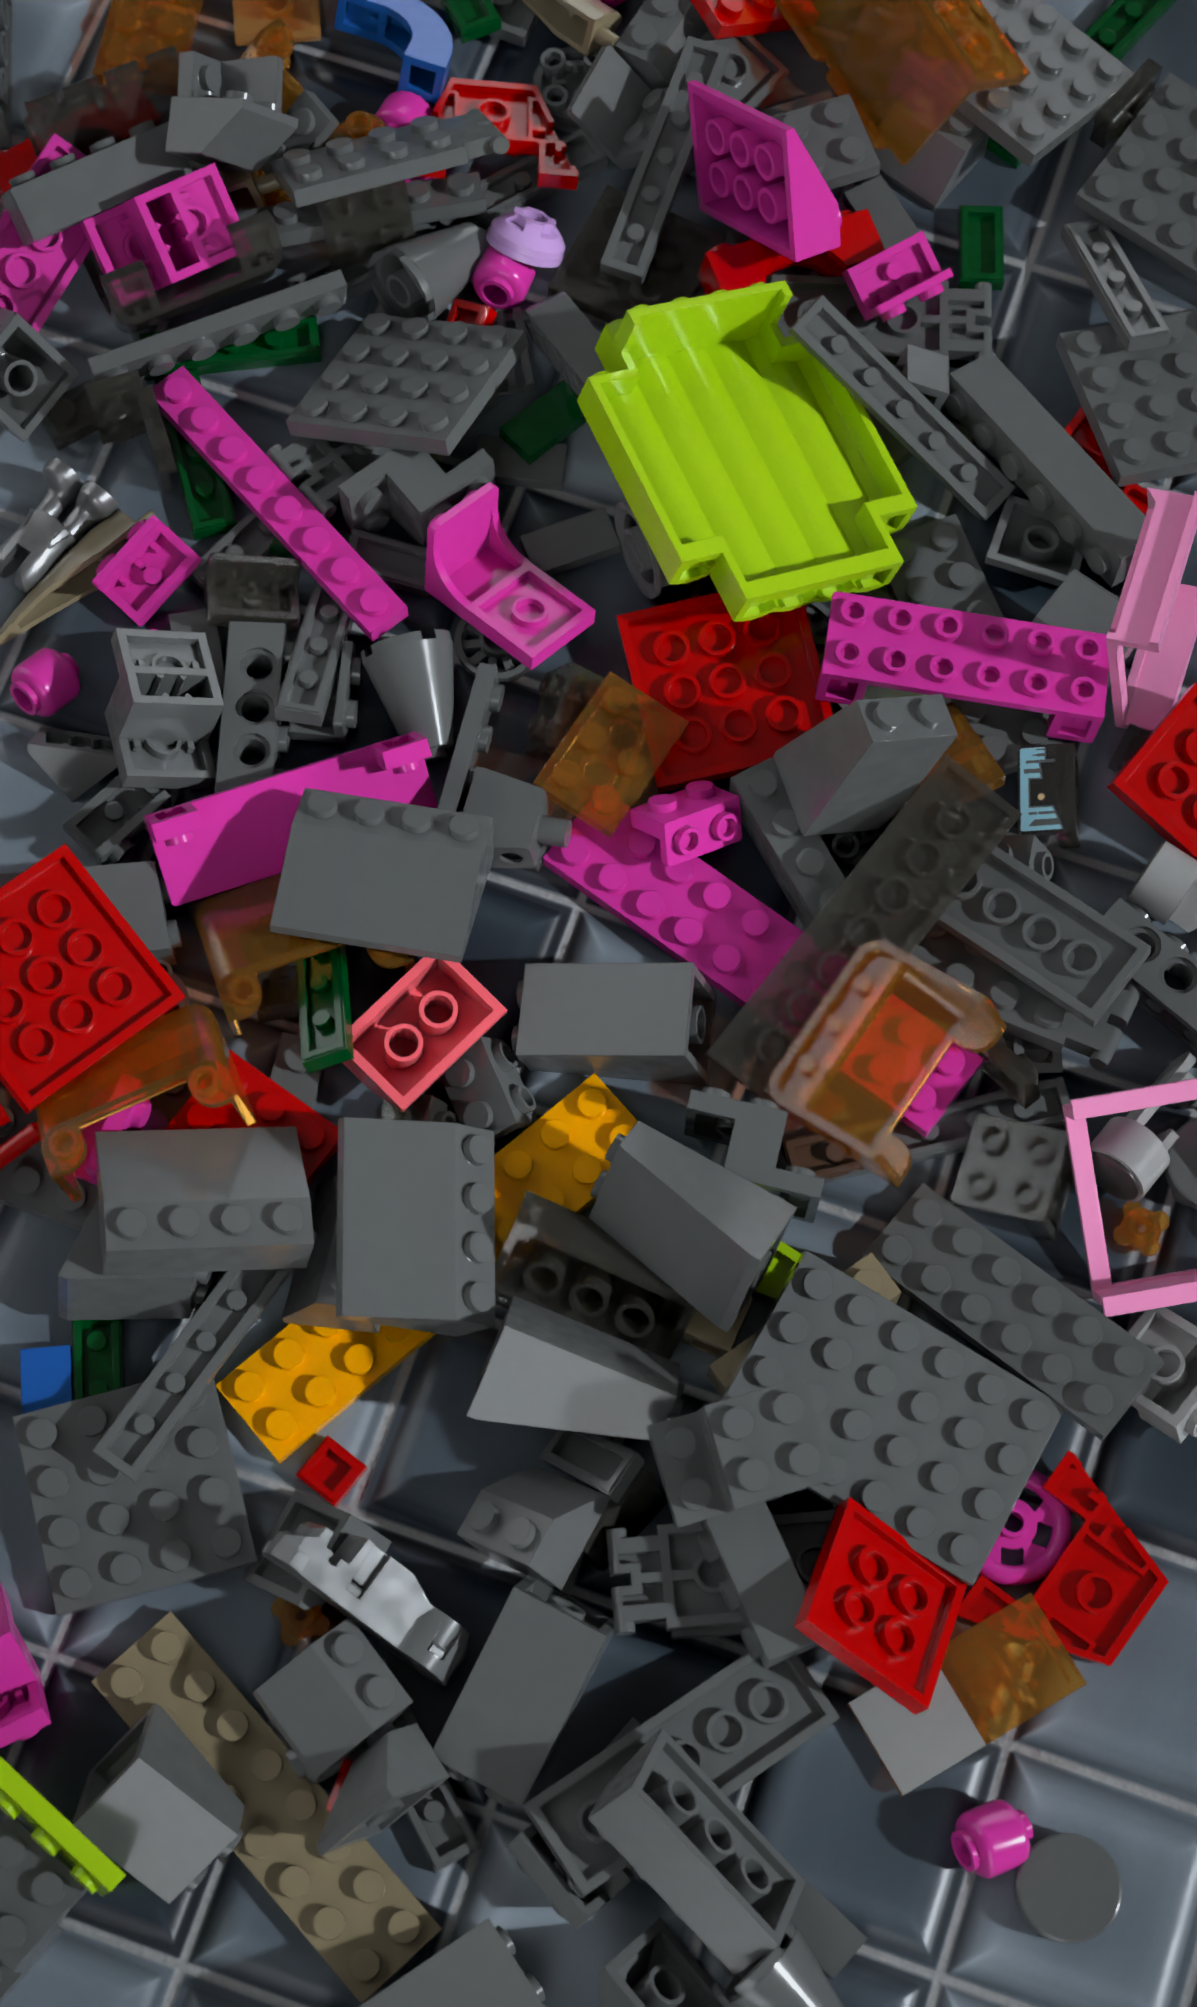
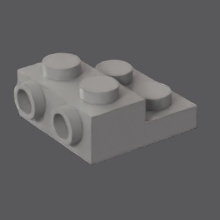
M1166 1307L1145 1310L1128 1333L1164 1358V1363L1131 1406L1137 1409L1141 1419L1181 1444L1188 1434L1197 1437V1326Z

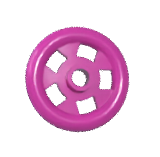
M1034 1469L1025 1485L1026 1488L1035 1492L1043 1502L1036 1511H1033L1027 1503L1019 1499L1017 1500L1010 1515H1015L1019 1518L1021 1529L1018 1532H1010L1005 1526L1003 1527L979 1575H983L992 1582L1010 1586L1036 1582L1047 1576L1070 1543L1072 1536L1070 1510L1041 1490L1048 1479L1044 1474ZM1037 1523L1052 1527L1051 1537L1046 1548L1032 1542L1037 1532ZM1001 1548L1007 1550L1022 1549L1023 1564H1002Z

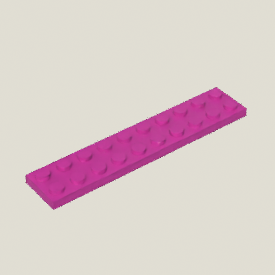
M602 789L597 792L572 822V833L567 848L552 846L543 857L544 866L678 962H693L709 984L925 1138L983 1063L984 1058L700 858L696 857L672 867L663 864L660 839L631 827L630 809Z

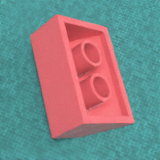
M423 957L352 1024L354 1059L342 1063L368 1089L404 1112L507 1013V1009L460 963Z

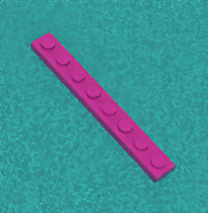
M184 366L178 368L147 391L149 399L372 642L409 616L405 603Z

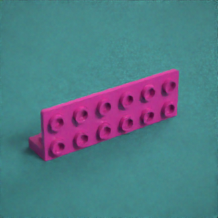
M836 591L831 599L824 658L817 681L815 700L849 705L856 700L864 699L868 685L927 695L942 694L946 698L1050 714L1047 720V737L1092 744L1105 716L1109 673L1106 644L1107 634Z
M413 731L145 815L146 826L170 902L174 906H179L281 873L292 822L305 788L438 808L425 763V758L432 757L427 738Z

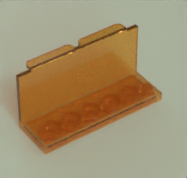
M773 0L810 56L818 62H825L830 70L826 74V79L836 95L842 96L850 93L873 147L878 150L890 148L902 166L909 164L972 92L1020 85L1030 74L981 0Z

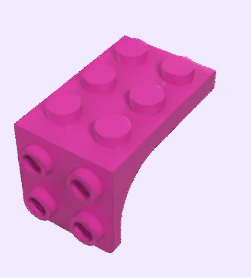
M488 482L478 490L470 491L461 502L447 512L436 515L427 528L424 590L527 668L533 670L591 626L595 621L596 610L528 561L513 546L499 518V488L493 483Z

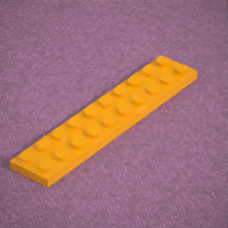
M595 1073L494 1155L495 1284L596 1201V1198L592 1197L590 1193L604 1169L608 1171L611 1162L605 1160L609 1147L619 1133L627 1136L638 1122ZM289 1324L218 1382L216 1387L278 1463L281 1464L436 1333L385 1325L380 1326L379 1333Z

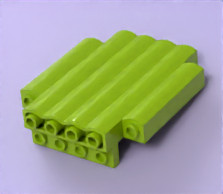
M786 280L767 284L765 282H758L746 288L730 291L721 289L709 295L693 298L679 297L670 302L650 306L641 304L627 310L623 319H617L605 325L594 348L605 371L597 372L588 377L577 399V403L668 583L676 585L687 584L710 575L733 622L751 621L771 612L791 611L811 602L831 601L832 595L836 591L862 593L889 584L904 563L890 534L902 530L918 508L864 406L792 335L784 337L777 323L793 296Z

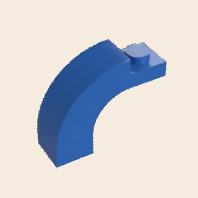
M338 0L334 29L380 43L393 50L403 61L397 91L413 92L421 96L425 101L436 104L446 87L453 51L452 36L442 18L420 0Z

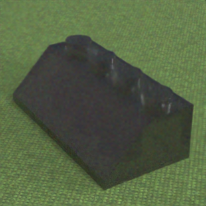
M528 1190L508 1227L495 1257L496 1305L508 1310L513 1296H517L669 1360L697 1310L591 1219Z

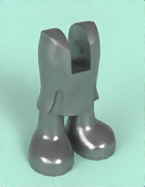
M53 456L47 461L42 470L48 486V492L35 510L32 508L29 510L27 518L22 525L0 546V576L3 578L9 577L21 565L15 576L14 583L18 589L27 594L51 570L63 554L77 544L76 540L94 524L102 522L113 514L116 509H119L115 499L106 490L90 480L84 483L70 466ZM76 502L71 513L61 524L57 519Z

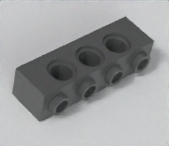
M229 621L223 690L224 708L221 713L215 793L286 771L285 768H280L281 753H289V725H283V721L275 720L274 709L296 641L288 639L285 623ZM258 670H268L271 672L263 679L251 678V675ZM255 712L268 714L265 719L259 722L247 720ZM254 754L265 757L257 765H246L243 763L247 757Z
M1119 898L1103 916L1151 946V954L1128 982L1137 985L1142 990L1137 1004L1197 1053V960L1189 954L1187 946L1179 938L1172 934L1166 935L1153 925L1150 916L1145 910L1136 904L1129 905L1122 898ZM1164 977H1178L1183 981L1186 989L1174 990L1166 984Z

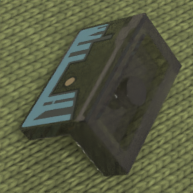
M1075 744L1021 746L1018 748L1019 834L1035 836L1058 835L1061 849L1080 848L1079 760Z

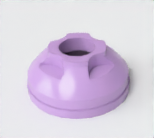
M515 207L513 211L496 217L492 220L486 233V240L494 249L509 258L536 267L554 268L560 266L566 248L563 238L555 226L556 221L548 217L543 211L532 207Z

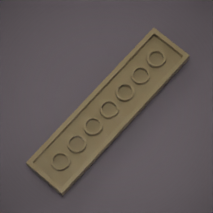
M171 1611L91 1681L130 1729L157 1703L166 1711L245 1806L240 1825L243 1835L234 1848V1853L361 2004L369 2000L443 1930L366 1839L328 1854L320 1855L316 1844L331 1813L326 1810L330 1796L319 1783L310 1782L307 1776L302 1778L297 1776L286 1754V1750L289 1748Z

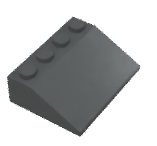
M305 788L292 822L271 918L270 931L462 963L494 858L493 817Z
M342 1117L338 1119L336 1318L455 1337L495 1327L494 1131L447 1122Z
M296 1127L95 1132L102 1276L307 1268L314 1247L310 1194Z

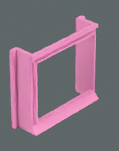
M1147 487L1148 509L1110 632L1106 636L1115 727L1151 734L1178 701L1197 638V587L1180 584L1197 531V491H1195L1193 496ZM1123 646L1137 649L1127 682Z
M1197 1078L1070 1099V1104L1062 1105L1092 1298L1102 1306L1103 1314L1106 1317L1197 1302V1268L1112 1283L1086 1118L1196 1100Z

